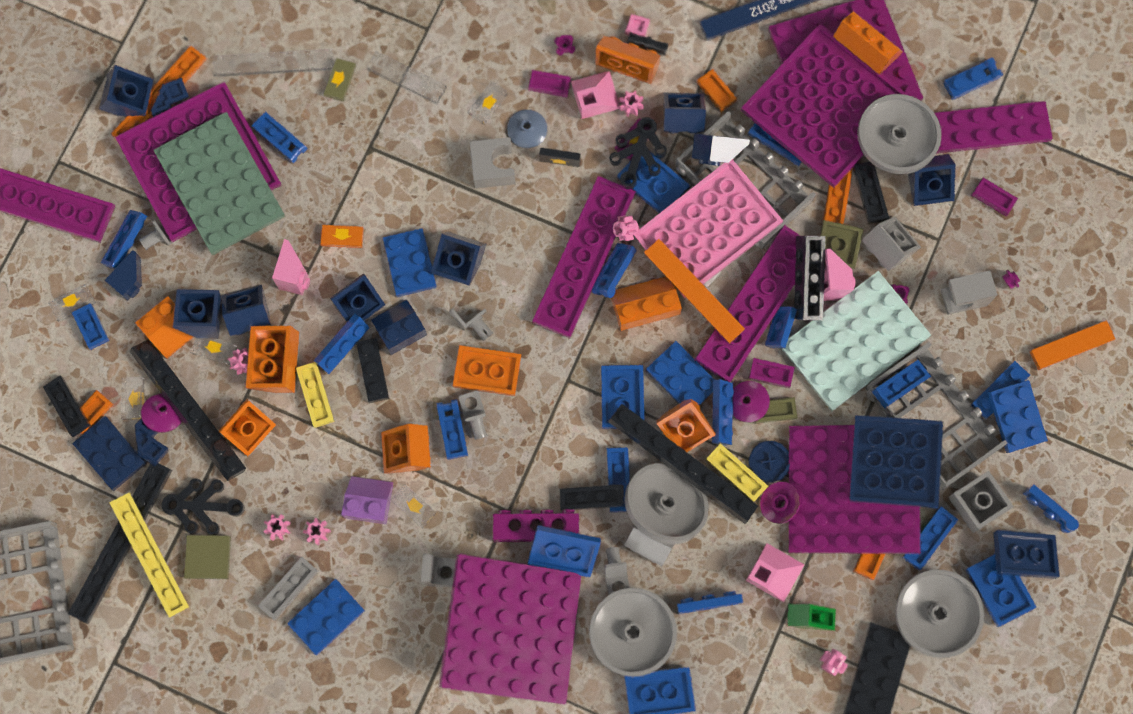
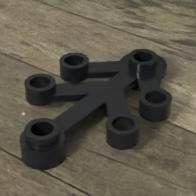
M642 118L638 122L637 128L625 134H619L615 139L617 147L625 148L628 141L639 137L637 143L619 152H613L609 156L610 164L618 166L621 164L622 159L633 154L628 171L624 172L620 177L621 185L625 189H633L637 185L636 172L642 156L648 165V171L651 176H658L661 172L660 164L655 162L646 146L647 139L649 138L655 148L654 153L657 158H664L667 154L666 146L661 144L655 134L657 123L652 118ZM649 126L651 129L644 130V127ZM620 139H624V140H625L624 143H619L618 141H619ZM659 149H663V150H664L663 153H658L657 151H658ZM613 157H618L619 160H618V161H613L612 158H613ZM657 167L658 170L652 171L651 168ZM627 180H631V181H632L631 184H626L625 182H626Z
M198 478L192 479L189 485L179 494L165 496L161 504L162 510L166 514L177 516L185 526L186 532L195 534L199 530L198 523L190 520L183 511L192 510L204 524L207 533L210 535H217L220 532V526L213 522L204 511L228 512L231 516L238 517L244 513L245 506L239 499H231L228 503L206 502L215 493H221L224 490V483L218 479L213 480L211 485L193 501H184L193 492H199L203 489V482ZM195 482L200 483V486L197 489L193 488V484ZM216 483L221 484V487L218 490L214 489V485ZM175 501L176 507L171 509L170 503ZM235 505L240 506V510L238 512L233 511V507ZM190 524H195L193 531L188 529ZM216 525L214 532H210V526Z

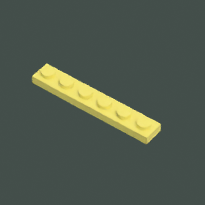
M127 493L109 502L168 617L170 618L189 608L131 494Z

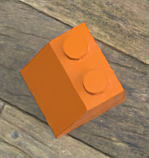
M169 296L135 322L166 359L193 338V336L173 328L175 303Z
M405 424L381 432L385 474L419 471L431 467L428 425Z

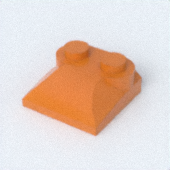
M692 399L685 400L665 412L656 422L664 435L686 452L716 435L700 411L699 404Z

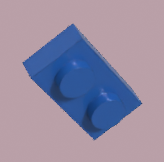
M91 303L72 312L90 350L110 341Z
M780 307L770 326L765 343L766 346L769 348H786L797 312L795 308Z

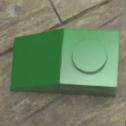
M789 604L787 614L788 626L802 629L835 631L836 609L812 604Z

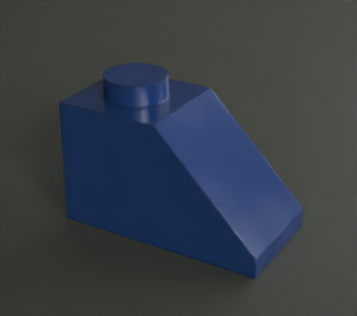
M134 250L105 279L107 284L127 301L130 298H134L142 286L141 257Z

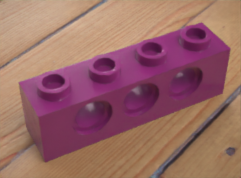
M500 510L498 514H493V541L533 542L536 531L532 530L530 525L536 520L540 521L544 527L552 528L554 521L560 520L564 524L563 531L579 534V513H575V510H562V513H553V510H541V514H532V510H520L519 514H511L509 510ZM512 521L521 523V528L518 531L509 529V524Z

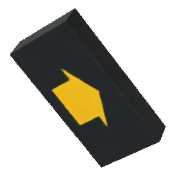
M541 147L539 161L580 168L581 154Z

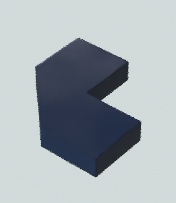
M182 78L162 85L155 104H153L151 109L153 117L171 109V104L190 98Z
M141 418L135 424L138 455L153 466H156L169 450L168 447L154 439L158 432L146 427Z

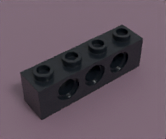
M796 236L794 308L797 312L794 319L823 320L826 236Z

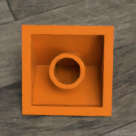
M247 399L222 426L219 432L246 456H249L276 424Z

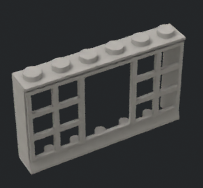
M729 111L704 133L705 135H715L721 130L727 137L750 140L744 135L745 129L742 125L736 127L730 121L731 113ZM754 138L742 150L744 153L734 162L738 165L748 156L773 180L760 193L773 205L772 208L774 210L777 209L785 217L783 223L754 245L763 249L779 233L784 225L787 226L813 202L816 194L812 192L808 196L802 190V182L799 180L794 182L788 177V169L785 166L779 168L773 162L774 156L770 152L765 155L758 148V140ZM692 144L676 159L675 166L677 172L683 177L686 176L694 187L702 181L697 177L706 168L710 172H713L715 169L711 165L703 164L693 173L684 164L692 156ZM776 183L787 193L778 202L774 201L766 193ZM789 197L798 204L790 214L781 207Z
M928 342L872 381L865 389L869 399L872 402H876L880 407L881 415L890 418H901L942 389L964 418V420L943 434L942 440L952 434L961 446L950 455L942 446V454L945 458L941 461V466L949 462L957 473L956 476L947 482L940 475V487L944 490L1008 443L1006 440L1000 443L994 436L995 428L991 424L987 426L980 417L982 415L981 410L978 407L974 409L967 401V398H969L968 393L965 390L960 392L954 384L956 381L953 374L947 375L941 367L943 361L940 357H933L928 350L932 344ZM918 358L938 386L929 393H926L920 385L917 386L916 389L923 397L912 405L905 396L901 397V401L907 408L898 415H895L889 406L884 409L872 391L875 389V386L884 380H889L892 374L900 369H905V365ZM968 423L976 436L967 443H964L956 433V430ZM980 439L989 452L977 460L968 446ZM964 450L973 463L961 471L952 458Z
M47 521L0 531V539H3L4 554L0 555V560L5 559L7 574L0 575V580L48 571L53 608L0 619V624L13 621L15 637L0 640V665L73 651L74 646L70 617L68 615L69 609L57 523ZM43 531L45 546L30 549L28 534ZM23 535L25 550L10 553L8 538ZM46 551L47 566L32 569L31 553ZM25 555L27 570L12 573L10 558ZM54 613L56 628L41 631L39 616ZM33 617L35 633L20 635L18 620ZM57 633L58 647L43 649L41 636ZM36 637L38 651L23 654L21 640ZM16 641L17 655L2 658L1 644Z

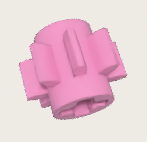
M625 91V98L620 97L619 102L622 104L620 111H625L627 117L630 114L638 116V109L643 110L644 105L641 104L643 96L639 97L636 91L633 93Z
M618 216V222H615L613 225V232L615 236L619 237V240H633V234H638L639 226L637 221L633 219V216Z
M247 348L241 351L238 349L232 351L234 356L228 358L231 365L230 369L236 370L237 375L243 372L247 373L249 353Z
M272 514L269 522L264 521L268 528L264 530V533H272L270 539L273 541L276 536L284 540L283 535L285 533L290 534L287 526L291 523L289 521L283 522L284 516L282 514L279 518ZM279 524L281 526V530L275 531V529H273V526Z
M315 518L313 523L306 522L308 529L304 530L303 533L309 535L307 538L309 543L313 539L316 545H319L321 540L328 541L326 534L330 533L331 530L325 529L326 521L320 524L318 518ZM314 528L320 530L321 534L319 536L314 533Z
M832 649L831 652L825 651L820 658V661L823 662L821 668L833 676H836L837 672L843 674L848 664L844 663L847 657L835 649Z

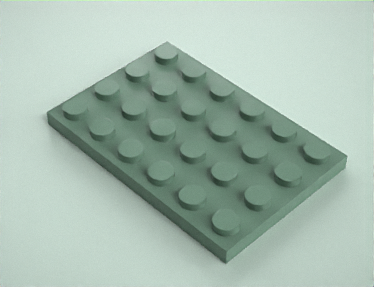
M227 112L154 149L155 154L212 256L286 217Z

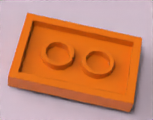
M459 345L453 387L515 396L521 354Z

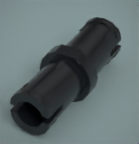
M630 32L627 44L633 43L639 48L653 50L663 56L666 55L669 43L654 40L651 36L643 37Z

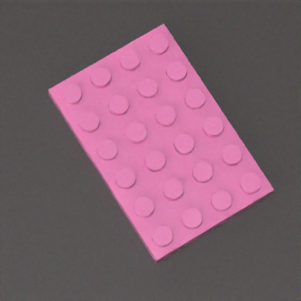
M732 159L729 163H723L640 228L637 231L638 234L633 235L645 250L660 239L704 285L783 223V220Z

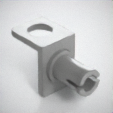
M155 220L152 221L155 230L139 239L146 250L161 240L165 241L168 246L172 244L164 227H160Z
M453 308L450 309L449 313L463 330L472 327L481 337L482 341H485L493 334L482 320V316L487 312L486 309L482 310L466 324Z
M476 390L459 395L465 422H470L475 440L488 436L482 419L486 414L479 391ZM474 397L477 400V406L474 409H468L465 406L467 398Z
M618 547L606 549L608 564L605 565V575L609 595L615 592L612 586L616 582L623 583L624 589L629 588L626 562H621Z

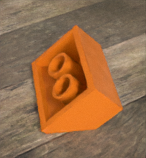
M854 11L841 22L833 36L879 75L903 53L900 48Z
M603 36L596 47L595 65L652 84L660 64L661 55H658L653 50L641 49L633 43L621 42L613 36Z
M666 276L615 290V295L611 298L620 331L678 316L682 310L676 288Z
M251 326L246 377L247 389L271 393H295L299 331L292 326Z

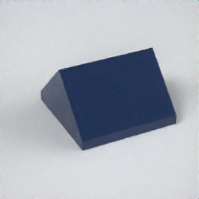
M364 273L330 298L334 307L346 322L354 314H357L365 321L386 305Z

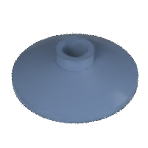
M521 110L510 118L507 125L508 136L511 137V141L521 148L536 147L544 141L547 135L546 120L536 111ZM525 124L531 125L529 129H525L523 126Z

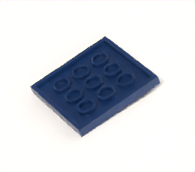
M855 415L850 502L939 508L943 421Z

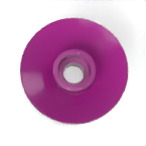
M744 381L733 388V416L736 419L750 423L760 420L767 413L770 397L763 385L755 381ZM746 397H750L748 404L744 403Z
M162 394L148 398L142 406V421L152 431L160 433L170 432L182 423ZM160 408H165L166 411L161 412V411H159V409H160Z
M787 482L771 484L761 496V512L768 521L775 524H783L795 517L800 508L799 492L793 485ZM785 501L784 507L781 508L782 502Z

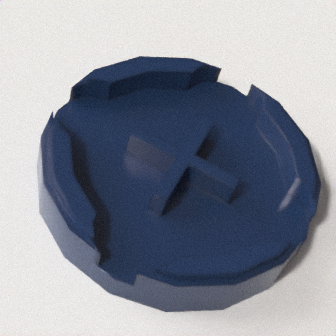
M776 441L761 442L751 451L749 468L764 483L778 482L789 472V451Z

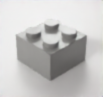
M989 471L948 497L972 533L1014 507Z

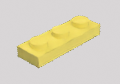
M313 362L297 367V374L313 427L317 428L335 422L318 365Z
M721 443L706 458L710 465L753 502L768 487L767 484Z

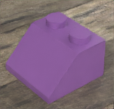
M351 476L345 492L341 515L345 519L387 524L393 482Z

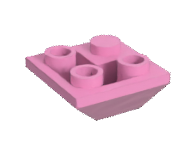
M609 71L571 81L582 119L620 109L619 100Z
M766 543L746 581L784 602L804 564Z

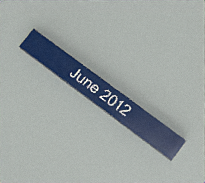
M757 0L701 20L700 26L706 40L709 41L819 0Z

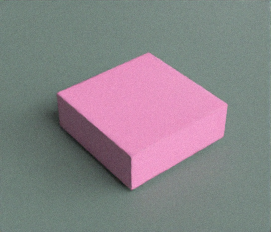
M631 14L625 34L630 36V32L645 37L650 19Z

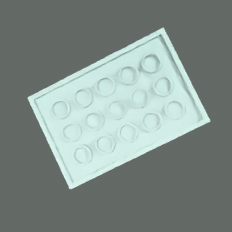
M877 271L852 292L823 312V320L811 321L788 339L786 348L781 349L832 412L922 344L931 334L881 273Z

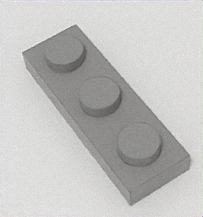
M301 557L258 607L276 621L319 571Z

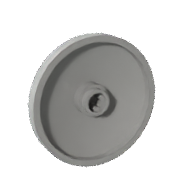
M893 94L881 97L867 107L858 125V141L866 158L876 167L894 174H908L924 168L934 158L941 142V128L936 115L925 103L912 96Z
M664 463L643 467L633 476L626 488L625 506L627 513L637 529L652 540L664 544L685 543L693 539L702 530L707 521L709 513L707 496Z
M929 570L918 574L904 585L896 601L895 618L902 637L913 649L929 657L948 658L963 653L976 642L983 628L984 609L978 592L964 577L947 570Z
M626 588L610 594L597 606L590 623V642L599 661L609 670L623 676H644L659 669L671 656L677 639L676 621L669 606L656 594L644 589Z

